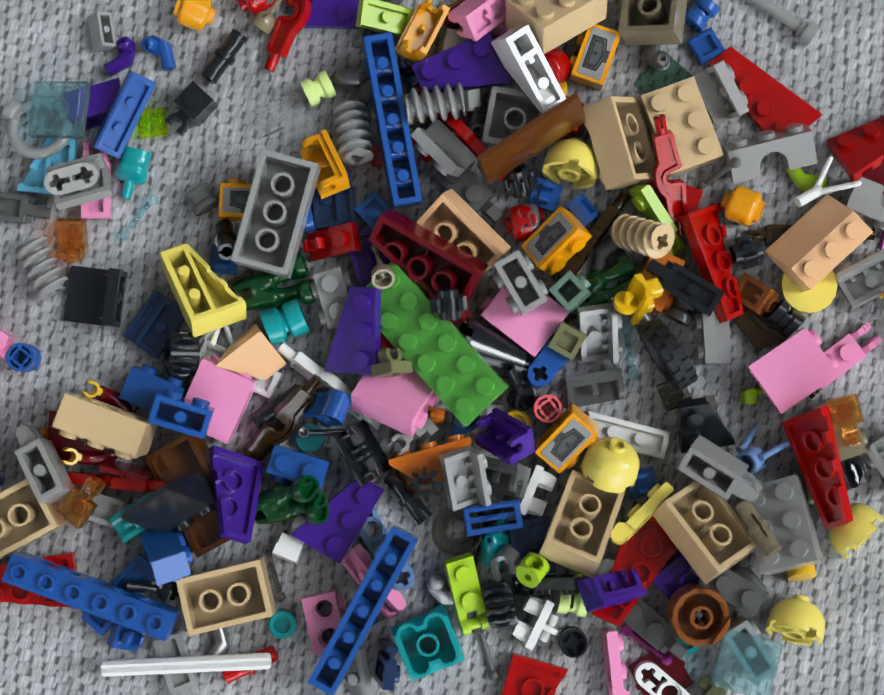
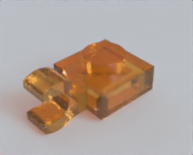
M857 393L826 400V405L828 404L833 429L842 427L844 446L850 447L861 444L856 424L864 422Z
M89 477L84 482L81 490L79 488H72L56 511L76 529L83 528L98 506L92 499L102 492L106 483L99 477H96L95 480Z

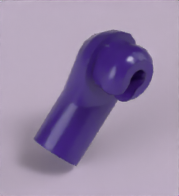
M124 36L118 39L117 46L119 49L117 58L104 64L110 77L133 64L136 46L129 37Z

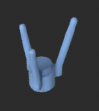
M754 423L743 443L736 448L739 453L736 458L749 465L746 471L750 474L765 470L771 465L768 462L764 463V461L790 445L788 439L766 452L759 447H748L759 427L758 423Z

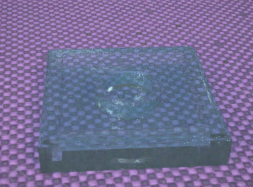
M35 81L28 136L31 138L84 139L91 85L87 81Z
M728 629L721 640L710 684L746 695H770L783 643Z

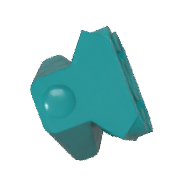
M439 604L425 614L391 627L394 640L399 648V653L411 681L426 677L431 673L451 667L465 660L463 649L445 605Z

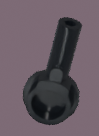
M507 364L504 366V372L512 388L508 395V404L513 409L526 411L535 402L534 390L529 385L521 383L513 364Z
M126 580L124 590L129 592L144 593L148 591L159 593L158 598L174 601L175 597L179 596L176 582H168L157 586L154 580H148V582Z

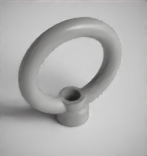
M35 97L23 103L12 99L3 109L2 117L9 121L7 126L9 142L19 154L32 159L51 157L68 144L73 134L74 124L71 120L69 109L57 99ZM38 108H49L56 111L62 120V130L53 143L45 147L34 148L26 145L21 140L19 125L27 121L29 112Z

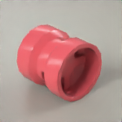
M542 395L535 400L532 410L536 419L544 423H551L560 417L562 405L555 396Z

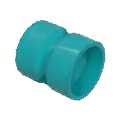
M297 298L282 303V307L279 310L272 307L260 312L262 323L273 346L288 341L291 334L298 337L311 332Z

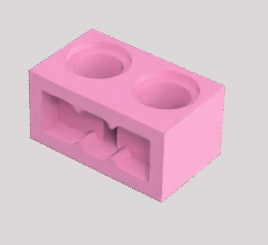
M337 589L306 595L301 599L313 656L324 653L329 643L324 637V630L327 628L336 630L343 618L342 612L346 611L343 594L338 595ZM321 600L329 601L333 607L332 612L329 614L321 613L317 607L318 602Z

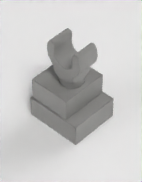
M427 417L423 428H418L412 437L400 432V434L394 435L388 441V445H391L394 441L399 442L402 449L397 455L400 456L417 439L422 444L439 429Z

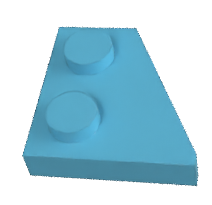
M48 137L42 147L53 143L57 138ZM70 139L68 144L57 154L48 158L34 159L24 181L18 184L17 191L20 193L54 195L47 191L44 184L45 176L47 175L46 168L77 159L78 141Z

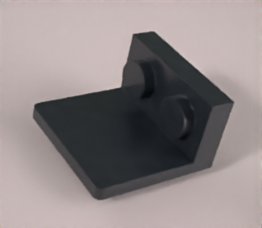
M71 266L64 320L120 328L127 272L115 268L106 270Z

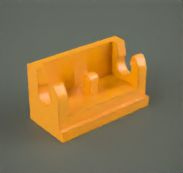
M424 0L422 4L418 3L395 46V52L414 63L420 62L427 55L450 10L446 5L443 4L439 8H434L430 5L432 0Z
M324 129L321 133L304 139L301 142L304 149L300 150V155L303 160L318 163L321 169L316 185L321 199L350 188L348 174L327 130Z

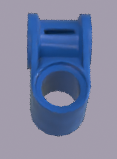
M553 334L537 353L538 355L525 373L527 383L534 388H541L547 385L569 360V358L548 347ZM542 368L545 380L535 381V373L532 370L537 371Z
M336 389L313 393L315 400L302 415L315 418L325 428L342 426L351 405V396Z

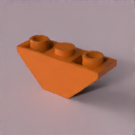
M464 434L447 437L448 443L437 446L436 440L421 444L420 451L410 453L408 449L400 456L397 455L399 451L393 452L394 458L389 459L388 462L390 466L415 480L416 478L411 473L414 471L419 475L422 474L423 466L427 467V473L432 474L435 470H438L435 478L437 481L443 480L439 455L471 445V437L465 438ZM430 477L425 480L419 478V481L424 485L431 484L433 481Z

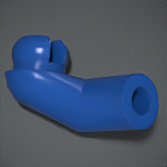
M154 35L145 36L142 39L141 46L144 51L160 57L163 71L177 68L169 42Z

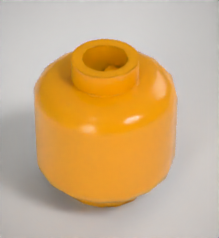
M177 0L173 15L176 16L178 24L201 31L206 24H212L216 9L211 8L212 0Z
M739 185L732 192L727 191L725 193L721 207L725 208L724 215L726 219L744 226H750L753 222H759L766 202L762 201V195L759 192Z

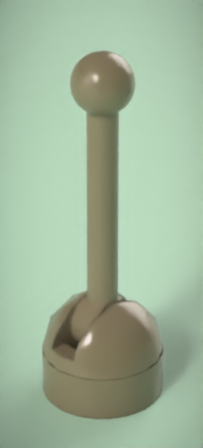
M276 0L268 11L263 10L255 14L250 22L269 35L275 25L273 13L282 0Z
M372 243L371 251L375 253L377 265L373 267L371 272L372 284L378 289H387L395 281L394 272L389 265L382 263L380 250Z

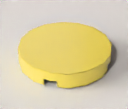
M833 270L811 290L801 292L784 272L781 275L779 285L782 298L791 304V308L806 314L819 312L829 306L836 296L838 286Z

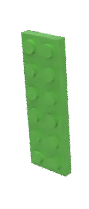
M391 261L388 265L394 272L395 281L391 287L381 289V333L395 348L401 349L403 358L406 361H412V368L463 426H468L509 386L449 320H439L437 312L431 313L430 298L417 284L407 277L408 274L398 264L395 265ZM371 281L366 287H375V286L372 284V281Z

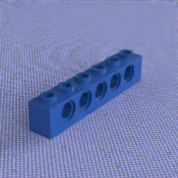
M392 32L364 36L362 48L391 209L418 206L422 202Z
M395 524L391 527L307 683L329 695H335L419 537Z
M24 551L11 554L2 578L3 582L163 641L171 637L181 611L179 608L135 592L125 591L122 587Z

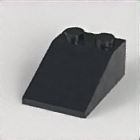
M200 470L163 485L121 514L120 517L123 521L162 533H168L174 529L179 533L193 524L191 521L193 517L198 515L202 518L215 509L212 505L215 503L214 487L204 470Z

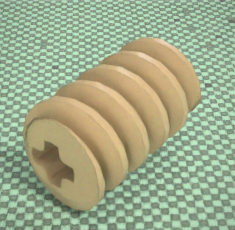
M621 214L615 219L611 228L613 243L618 248L652 258H662L667 255L674 244V229L671 225L630 214Z

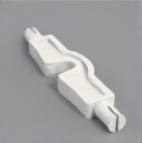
M285 342L277 350L278 353L290 361L289 365L308 381L313 374L319 376L323 383L318 388L325 386L329 390H340L351 396L352 391L342 380L333 373L324 371V368H321L301 351L295 352ZM350 405L348 412L358 420L364 419L376 430L382 424L353 411L352 405Z

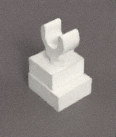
M300 515L295 518L289 535L282 532L272 552L274 556L297 565L305 543L292 536L291 533L307 521L306 517Z

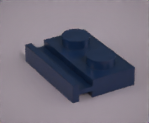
M351 169L346 170L350 188L324 199H321L315 188L313 209L316 230L356 222Z
M154 289L123 334V337L154 358L159 359L164 352L168 333L178 331L185 318L178 304Z
M549 515L522 519L524 528L509 530L511 546L518 551L521 559L529 552L539 554L550 525ZM509 520V521H508V523L517 522L516 520H513V521H512V520ZM547 560L549 564L547 574L557 573L556 563Z
M379 638L382 651L377 652L374 679L382 690L394 691V684L399 683L401 667L397 665V661L393 656L394 653H398L399 648L391 639Z

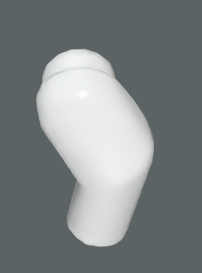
M438 575L432 576L429 580L430 583L427 584L428 592L440 604L453 605L451 593L444 586L445 581L443 577Z

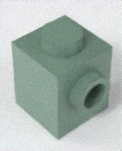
M571 271L567 272L549 289L570 313L592 295L588 290L591 284L581 273L575 276Z

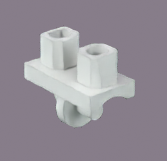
M537 464L527 485L524 499H522L520 504L523 515H526V513L536 516L543 515L547 502L535 498L533 495L537 486L552 492L557 480L555 476L544 471V467Z
M528 595L522 609L533 614V617L529 624L518 619L517 624L513 625L510 630L511 634L532 651L538 638L547 643L551 634L559 636L561 630L555 627L559 617L551 613L555 603L545 596L539 598Z

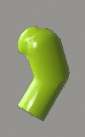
M802 168L785 169L796 187L801 191H807L814 187L820 174H805ZM826 176L821 184L822 188L827 185Z

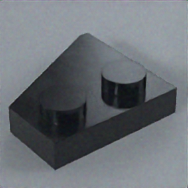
M705 397L677 402L679 447L681 453H687L699 435L718 447L735 445L733 435L724 426L721 418L713 411L712 406Z

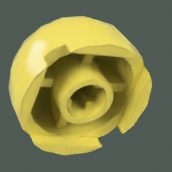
M571 137L554 143L547 151L543 161L542 174L547 180L560 184L561 179L573 182V189H586L595 185L599 174V165L591 146L582 138Z
M604 437L598 439L597 442L587 449L581 464V471L585 479L588 476L594 481L593 486L597 489L611 493H621L625 491L626 487L631 486L632 488L634 486L640 462L636 450L628 442L617 437Z
M863 503L851 504L854 521L828 529L830 544L845 560L850 557L847 553L849 549L856 551L878 529L874 523L877 520L881 523L884 521V517L869 505Z
M792 595V598L782 599L771 608L765 631L771 636L773 631L781 633L784 637L780 640L790 643L812 645L813 640H817L819 645L822 644L824 638L825 620L822 612L816 605L809 602L810 599L808 597Z

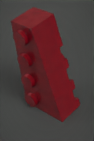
M393 209L380 215L369 237V240L395 265L398 264L408 274V278L415 284L418 283L429 294L428 296L431 299L437 297V290L458 288L459 295L466 296L468 306L489 266Z

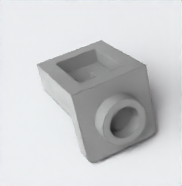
M87 487L85 493L82 492L80 494L76 508L78 509L77 513L83 519L114 528L108 519L119 513L125 502Z

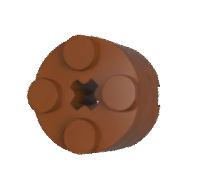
M687 583L677 589L668 601L666 618L672 630L684 642L699 647L712 645L719 642L727 633L730 626L727 603L722 596L711 588L697 583ZM696 611L703 614L700 619L694 617Z

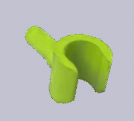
M760 387L743 389L741 391V404H758L757 395L765 393Z

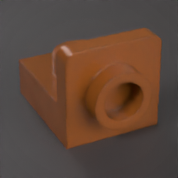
M744 272L738 281L742 304L765 318L767 314H770L778 304L777 299L780 295L769 286Z

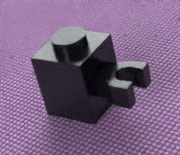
M192 81L174 100L180 110L170 114L165 121L171 126L175 120H181L182 124L176 131L183 136L187 132L189 123L192 120L200 126L218 105L204 90Z

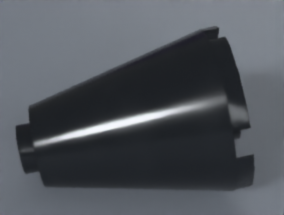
M465 318L467 324L462 322L458 331L499 376L506 377L504 366L507 364L515 366L518 376L521 373L525 374L527 372L530 358H527L525 350L474 318Z

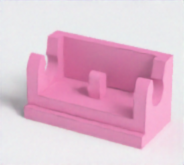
M465 0L450 11L447 16L449 21L461 25L462 28L456 31L457 35L463 38H470L476 42L506 19V0Z

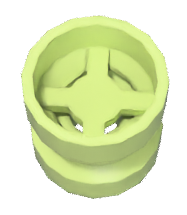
M325 70L317 73L316 77L313 78V82L308 78L300 81L311 107L320 104V97L331 99L337 96Z
M559 590L556 612L559 614L571 612L577 617L585 618L587 612L581 594H573L572 597V595H563L562 590Z

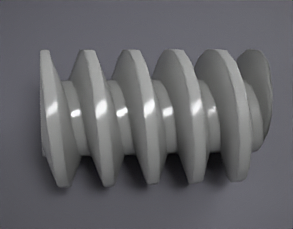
M457 82L455 91H452L449 84H445L442 93L438 85H434L432 94L429 93L426 86L422 87L420 95H418L414 87H411L409 96L405 94L409 125L413 124L415 116L418 117L420 123H424L426 114L429 115L432 122L436 121L437 113H440L443 121L447 120L449 112L452 113L455 120L458 119L460 111H463L465 115L463 88L460 82Z
M359 101L340 103L332 112L335 137L337 139V153L342 162L352 165L365 164L373 159V152L370 151L372 143L369 141L371 134L368 132L370 129L367 122L368 113L364 111L367 106Z
M47 237L28 240L15 249V251H19L16 254L17 259L24 261L21 265L22 269L29 271L27 279L34 281L32 289L35 291L40 290L37 294V299L40 301L65 291L67 287H63L62 284L68 280L67 276L58 277L57 275L63 270L62 266H52L58 260V257L47 256L53 250L52 246H42L48 240Z

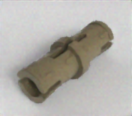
M744 500L734 507V510L748 528V535L754 537L765 553L766 558L771 557L783 548L768 528V521L761 518L750 501Z

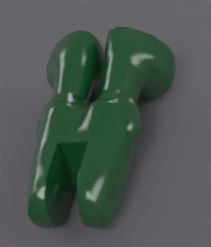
M625 250L615 255L614 264L607 269L590 272L587 275L586 280L591 284L588 290L592 295L585 300V304L578 307L611 303L613 306L615 295L620 291H626L633 276L612 288L605 287L610 282L635 272V268ZM577 308L572 313H568L571 319L577 318Z
M302 252L297 254L291 279L262 271L231 285V290L234 293L251 290L253 298L244 300L246 302V311L268 307L277 308L282 303L295 298L301 300L305 305L316 303L311 290L310 279L300 281L286 288L277 287L283 282L310 277Z
M310 475L300 476L291 485H276L271 489L259 492L256 509L258 512L255 515V521L257 524H272L295 519L301 514H306L310 524H324L329 517L327 496L324 492L317 493L319 483L316 478Z

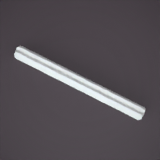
M270 653L104 660L101 662V675L106 677L269 669L272 664V658Z

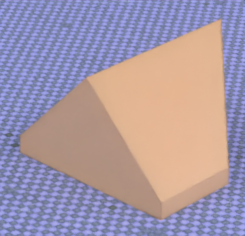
M255 323L233 340L215 367L241 374L248 372L249 376L265 381L287 363L259 325Z

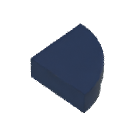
M452 414L451 435H462L473 431L476 428V422L480 419V415L468 426H463L455 415Z

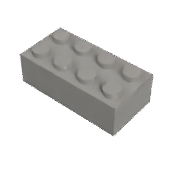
M265 149L261 150L231 261L237 265L291 279L321 170L318 163Z

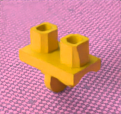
M642 273L633 276L626 291H620L615 295L613 306L620 314L630 315V323L633 326L639 324L646 313L653 311L655 307L653 299L661 297L664 290L656 277L645 280Z

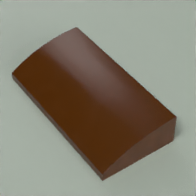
M575 92L477 156V168L489 185L585 122L584 110L577 93Z
M184 434L144 457L157 481H169L170 483L204 470L213 485L209 447L205 439ZM216 503L212 504L215 508L212 512L202 518L196 515L191 519L193 524L183 530L197 558L229 541V539L219 535Z

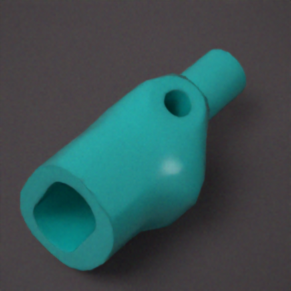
M125 146L115 170V176L119 180L124 181L120 193L121 198L131 200L134 185L146 183L152 153Z
M508 518L496 520L495 525L506 524ZM507 531L487 533L480 541L481 557L479 563L491 566V560L506 543L511 545L510 533Z

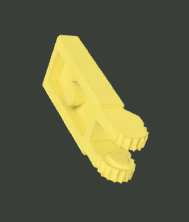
M667 481L662 486L659 483L656 484L648 492L647 496L649 499L643 506L638 503L627 514L629 518L627 522H618L614 526L615 528H612L610 538L613 544L615 543L620 546L625 541H628L653 516L652 514L657 508L674 495V488Z

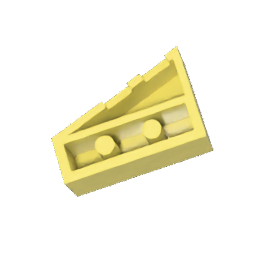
M187 243L160 252L162 270L193 337H198L247 319L246 302L240 296L238 297L228 287V284L223 279H220Z

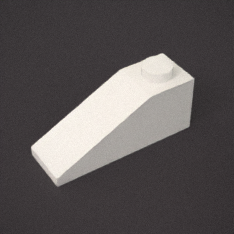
M529 25L512 28L491 42L504 68L541 114L566 99Z

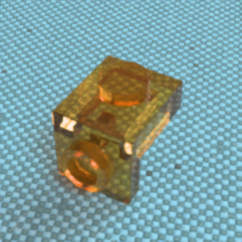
M58 218L56 220L58 249L55 252V259H64V262L68 263L84 259L88 252L86 218Z

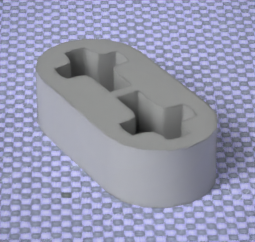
M83 160L51 170L45 176L44 184L47 191L51 194H67L93 186L99 180L100 169L94 162ZM84 166L87 171H93L90 181H87L85 177L76 179L75 175L83 171L82 167ZM55 174H58L59 178H70V181L62 185V189H59L58 185L51 183L55 179Z

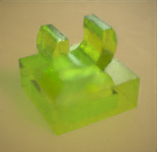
M165 107L143 110L138 120L139 134L142 140L169 137L168 123L165 121L167 118Z

